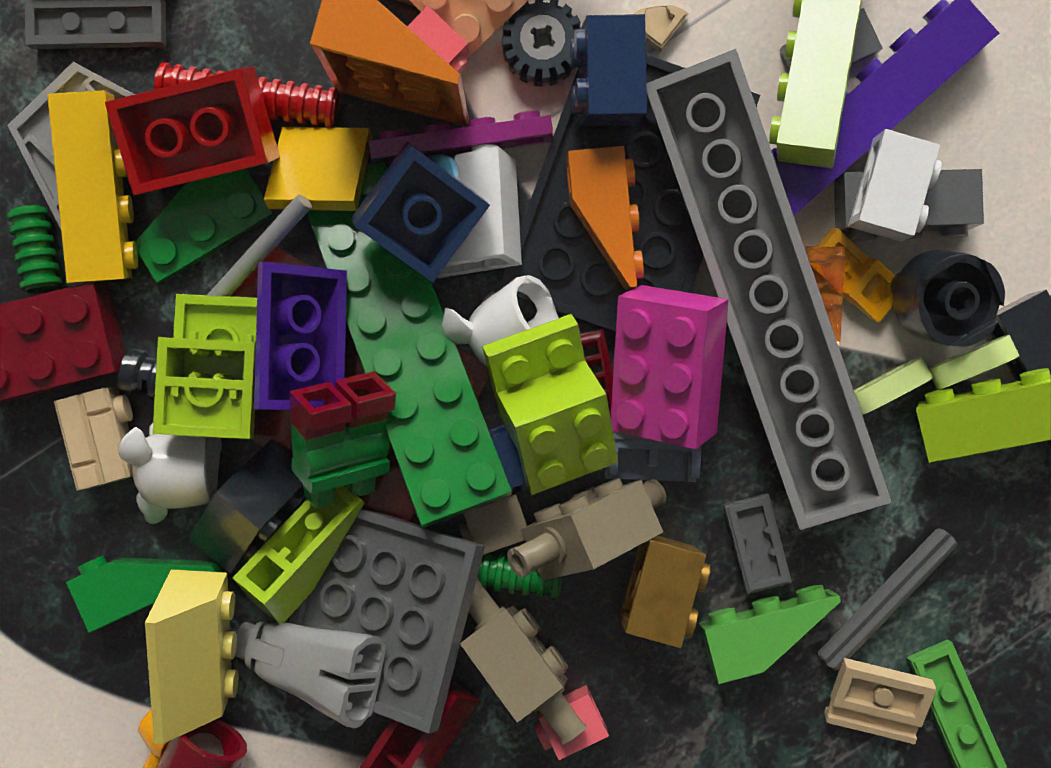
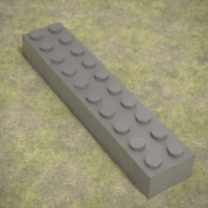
M737 50L728 51L646 83V90L717 295L719 298L729 299L727 323L799 529L802 530L892 503Z

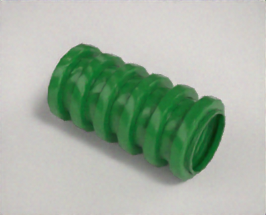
M40 205L17 207L6 214L7 220L13 223L9 227V233L15 236V240L11 242L12 248L18 250V253L14 255V261L20 263V267L16 272L19 277L23 278V281L19 283V288L28 293L53 290L62 284V279L56 276V272L60 270L59 264L53 262V259L57 257L56 250L51 249V245L55 243L54 237L48 234V231L52 229L51 223L46 221V218L50 215L49 210Z
M500 551L499 555H491L492 552L483 554L478 580L485 590L487 586L494 587V592H500L501 588L508 589V594H514L515 590L522 591V596H528L529 592L536 593V598H542L543 594L550 595V600H556L557 596H560L562 577L542 581L538 569L525 577H519L512 571L508 557H505V552Z

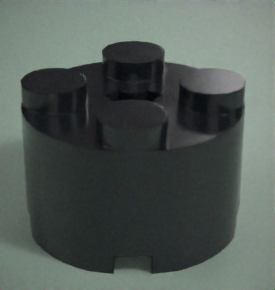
M931 250L915 256L903 267L901 272L893 277L890 286L896 317L905 330L917 338L947 346L967 347L985 339L997 325L998 321L995 318L999 305L1004 306L1005 301L1004 283L999 272L991 263L971 254L953 251Z

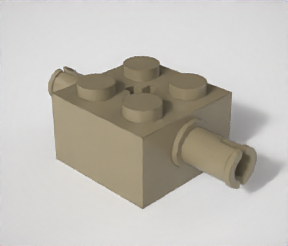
M620 478L596 488L592 486L569 496L570 501L561 505L557 503L534 513L536 522L520 529L526 543L511 548L508 551L507 557L512 571L517 576L525 577L538 569L542 581L593 570L663 533L654 508L665 504L666 492L663 486L655 479L648 480L644 484L639 480L622 485Z
M477 577L468 611L477 624L474 628L476 632L461 642L460 645L517 723L533 710L534 712L540 711L561 739V743L563 745L567 744L587 728L586 724L581 721L562 694L568 679L564 674L566 669L569 668L567 663L553 645L546 649L538 639L536 634L541 629L526 608L520 611L514 605L507 609L504 606L499 608Z

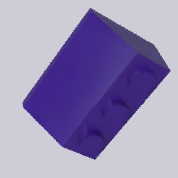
M258 262L254 409L291 411L290 391L326 382H331L335 387V380L344 378L347 270ZM321 399L309 401L314 408L324 404Z

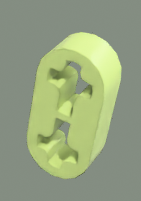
M1005 335L930 367L929 370L933 375L932 380L937 390L1005 364L1019 357V354L1010 335Z
M921 356L854 390L862 415L919 387L932 379L933 375Z

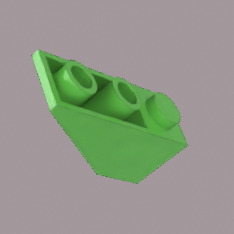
M814 585L797 590L796 598L780 601L778 596L767 597L754 601L752 603L753 609L736 613L735 608H725L709 613V620L700 622L699 626L713 677L718 684L765 672L841 602L840 596L830 589L824 590L823 585Z

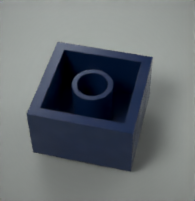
M645 14L586 15L581 29L575 30L574 39H571L570 43L571 68L579 67V78L576 79L575 86H572L571 90L572 114H580V126L635 125L647 113Z
M407 141L354 213L352 221L357 229L428 280L434 282L489 208L490 204Z

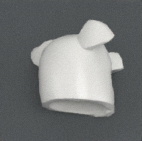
M527 275L516 277L497 293L490 292L483 298L482 304L473 312L469 321L462 318L454 310L445 308L442 326L446 338L454 341L455 344H469L479 361L487 367L482 348L483 345L556 320L558 315L549 290L540 279ZM518 291L526 294L535 303L538 310L535 317L529 322L525 321L518 306Z
M153 423L149 426L150 436L147 438L137 427L133 428L123 437L120 442L118 455L122 460L132 464L134 483L139 491L136 496L138 507L144 514L147 522L156 524L164 520L168 509L208 504L218 489V470L222 447L221 437L153 434Z

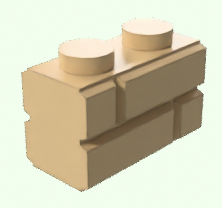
M102 388L54 401L77 491L133 477L132 464L122 460L118 455L120 442L130 432L127 422L133 418L131 404L125 394L120 395L118 388Z

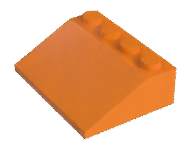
M322 0L310 45L334 87L338 89V93L467 127L469 117L461 74L378 0Z

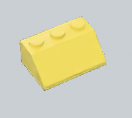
M171 570L145 621L154 743L164 744L222 717L228 699L236 697L239 674L238 670L231 669V660L234 659L236 653L237 633L236 631H230L229 620L233 619L235 611V593L228 591L227 573Z

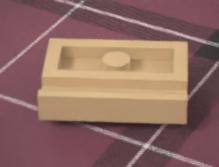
M844 658L830 695L829 707H826L824 712L826 723L915 744L918 728H922L936 692L933 679Z

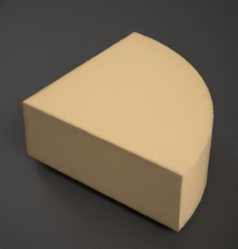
M673 5L643 8L634 13L645 14L646 42L658 52L663 50L689 15L685 10Z

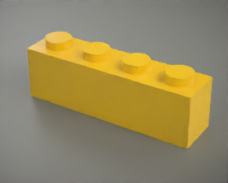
M105 90L49 93L47 97L67 283L132 278L131 269L138 268L137 247L134 241L129 242L127 223H133L134 219L131 196L124 195L122 177L128 176L105 106V102L115 100L114 95Z

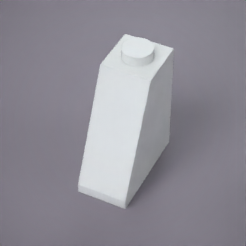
M493 144L477 145L472 148V152L457 154L454 161L458 168L459 180L483 197L490 206L437 277L444 278L522 265L516 160L500 147Z

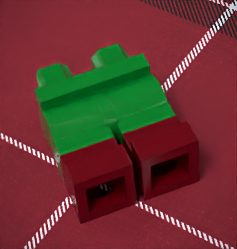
M374 371L335 380V387L331 382H326L290 391L292 450L294 456L292 458V471L303 483L305 497L316 508L333 504V501L336 499V488L344 485L352 495L362 496L373 493L376 489L377 476L389 473L390 461L386 458L389 452V437L384 424L388 421V412L395 410L396 392ZM364 388L366 389V395L358 397L353 391ZM321 399L324 404L314 408L309 401Z

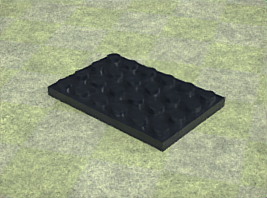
M646 54V83L685 69L679 65ZM578 67L519 230L522 265L506 267L498 291L516 277L530 275L540 279L549 290L556 312L566 316L572 314L577 320L616 333L618 296L630 290H625L569 204L565 161L568 151L624 146L625 159L633 158L635 186L628 187L629 204H637L639 213V232L632 233L634 251L641 250L644 267L643 278L636 279L637 287L645 285L691 293L704 255L648 94L647 113L635 125L580 126V114H572L571 90L572 86H575L576 79L579 78ZM751 92L757 107L761 95ZM517 292V298L535 304L526 294Z

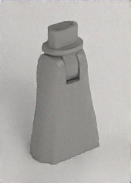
M244 622L238 629L235 656L245 660V665L249 669L254 670L261 679L272 686L300 698L346 727L357 728L362 726L365 720L373 713L386 653V645L383 644L379 636L349 631L320 629L285 622L282 624L277 622L270 624L258 622L255 625Z

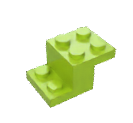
M176 294L174 337H158L153 434L254 439L257 298Z
M572 314L482 346L500 418L518 450L525 482L532 495L618 463L607 396L585 361L579 326Z

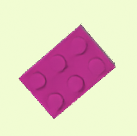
M641 285L618 296L611 424L614 432L691 449L699 448L717 434L729 299Z

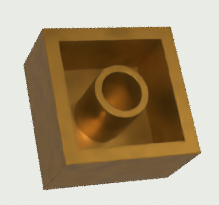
M655 536L638 545L619 615V620L625 633L681 648L684 636L691 638L696 626L698 610L692 609L696 592H703L708 582L710 564L704 563L706 555L693 545L660 536Z

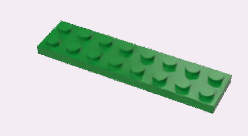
M384 159L383 163L374 164L372 162L367 164L358 208L387 170ZM309 210L307 215L326 267L328 269L347 270L346 321L365 373L374 371L396 392L395 410L388 412V421L384 425L422 528L512 495V490L454 341L449 340L444 335L442 326L444 314L431 281L357 229L352 221V216L356 211Z

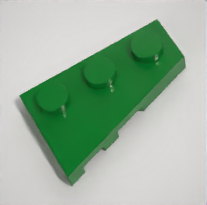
M248 168L187 182L138 238L135 244L139 255L154 280L162 285L276 215L272 209H268L264 201V195Z

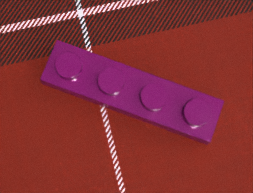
M524 111L513 115L514 120L497 123L494 117H482L470 120L468 122L469 127L451 129L450 124L446 123L433 124L424 127V133L406 135L404 130L385 131L379 134L378 140L369 141L371 160L374 164L383 163L384 159L386 166H389L407 141L427 156L445 154L450 157L472 152L473 147L481 144H493L501 149L551 143L553 138L551 115L540 116L539 111Z

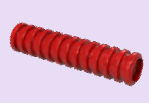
M163 62L155 73L154 90L215 74L208 68L199 72V69L194 66L186 70L181 64H177L172 68L169 63ZM219 70L216 74L223 73L225 71ZM260 77L258 79L271 120H277L281 116L285 122H291L295 118L299 124H305L308 120L311 121L312 126H319L322 122L325 123L326 127H334V124L337 123L340 110V94L336 87H331L329 91H325L322 85H316L314 89H311L308 83H302L298 87L295 81H288L284 85L281 79H274L272 83L269 82L267 77Z

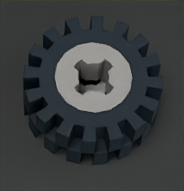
M535 0V3L529 4L527 1L509 18L508 22L504 23L502 36L504 60L508 62L509 70L513 75L515 73L520 75V80L526 84L528 80L534 81V86L542 87V82H549V85L552 86L557 84L558 79L563 78L565 80L568 78L573 69L571 68L570 43L571 39H574L575 30H580L581 21L577 15L573 17L570 6L567 4L564 7L559 6V0H550V3L543 2V0ZM534 34L537 35V36H538V35H544V34H545V36H540V37L537 38V37L534 36Z

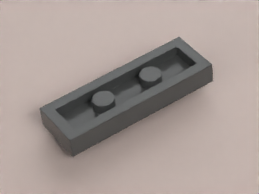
M25 0V45L31 49L166 47V2L164 0Z

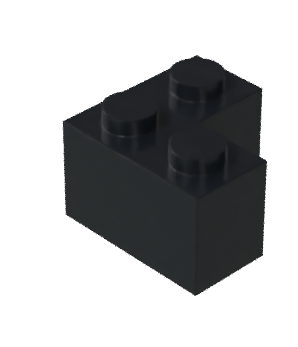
M271 439L215 492L188 539L230 574L243 560L247 563L280 527L283 521L278 517L284 511L292 515L307 499L303 483L292 471V458L294 457Z

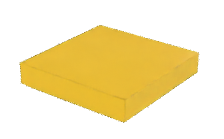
M282 127L277 146L280 157L273 161L264 196L268 209H285L300 194L312 204L310 210L357 211L370 154L369 141L373 140L370 128Z

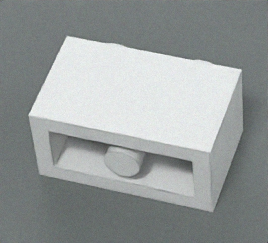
M888 129L883 130L874 137L848 227L899 242L913 237L915 232H921L929 211V207L924 205L928 187L932 188L935 185L941 171L942 162L936 160L940 144Z

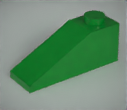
M101 556L79 566L78 570L81 575L66 583L89 633L155 603L171 570L222 572L226 569L216 561L120 558L107 563L105 557Z

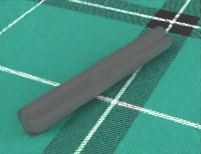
M940 528L936 529L819 650L818 655L820 659L832 670H839L844 658L850 659L957 548L958 543L947 531Z

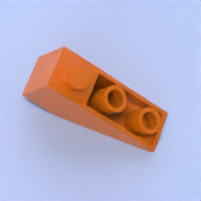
M624 146L568 151L565 161L569 204L625 290H632L637 287L636 279L643 278L644 276L641 250L634 251L632 233L639 232L637 204H629L628 187L635 186L633 158L625 159Z

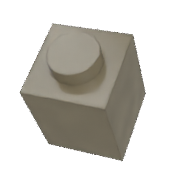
M513 491L512 495L499 499L492 504L463 513L465 520L458 522L463 539L485 545L483 554L525 540L520 529L528 526L516 491Z

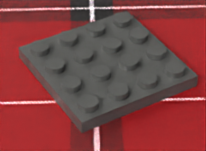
M361 508L315 589L292 613L289 623L381 637L383 644L386 645V653L373 712L426 733L438 732L485 545L427 527L422 528V526Z

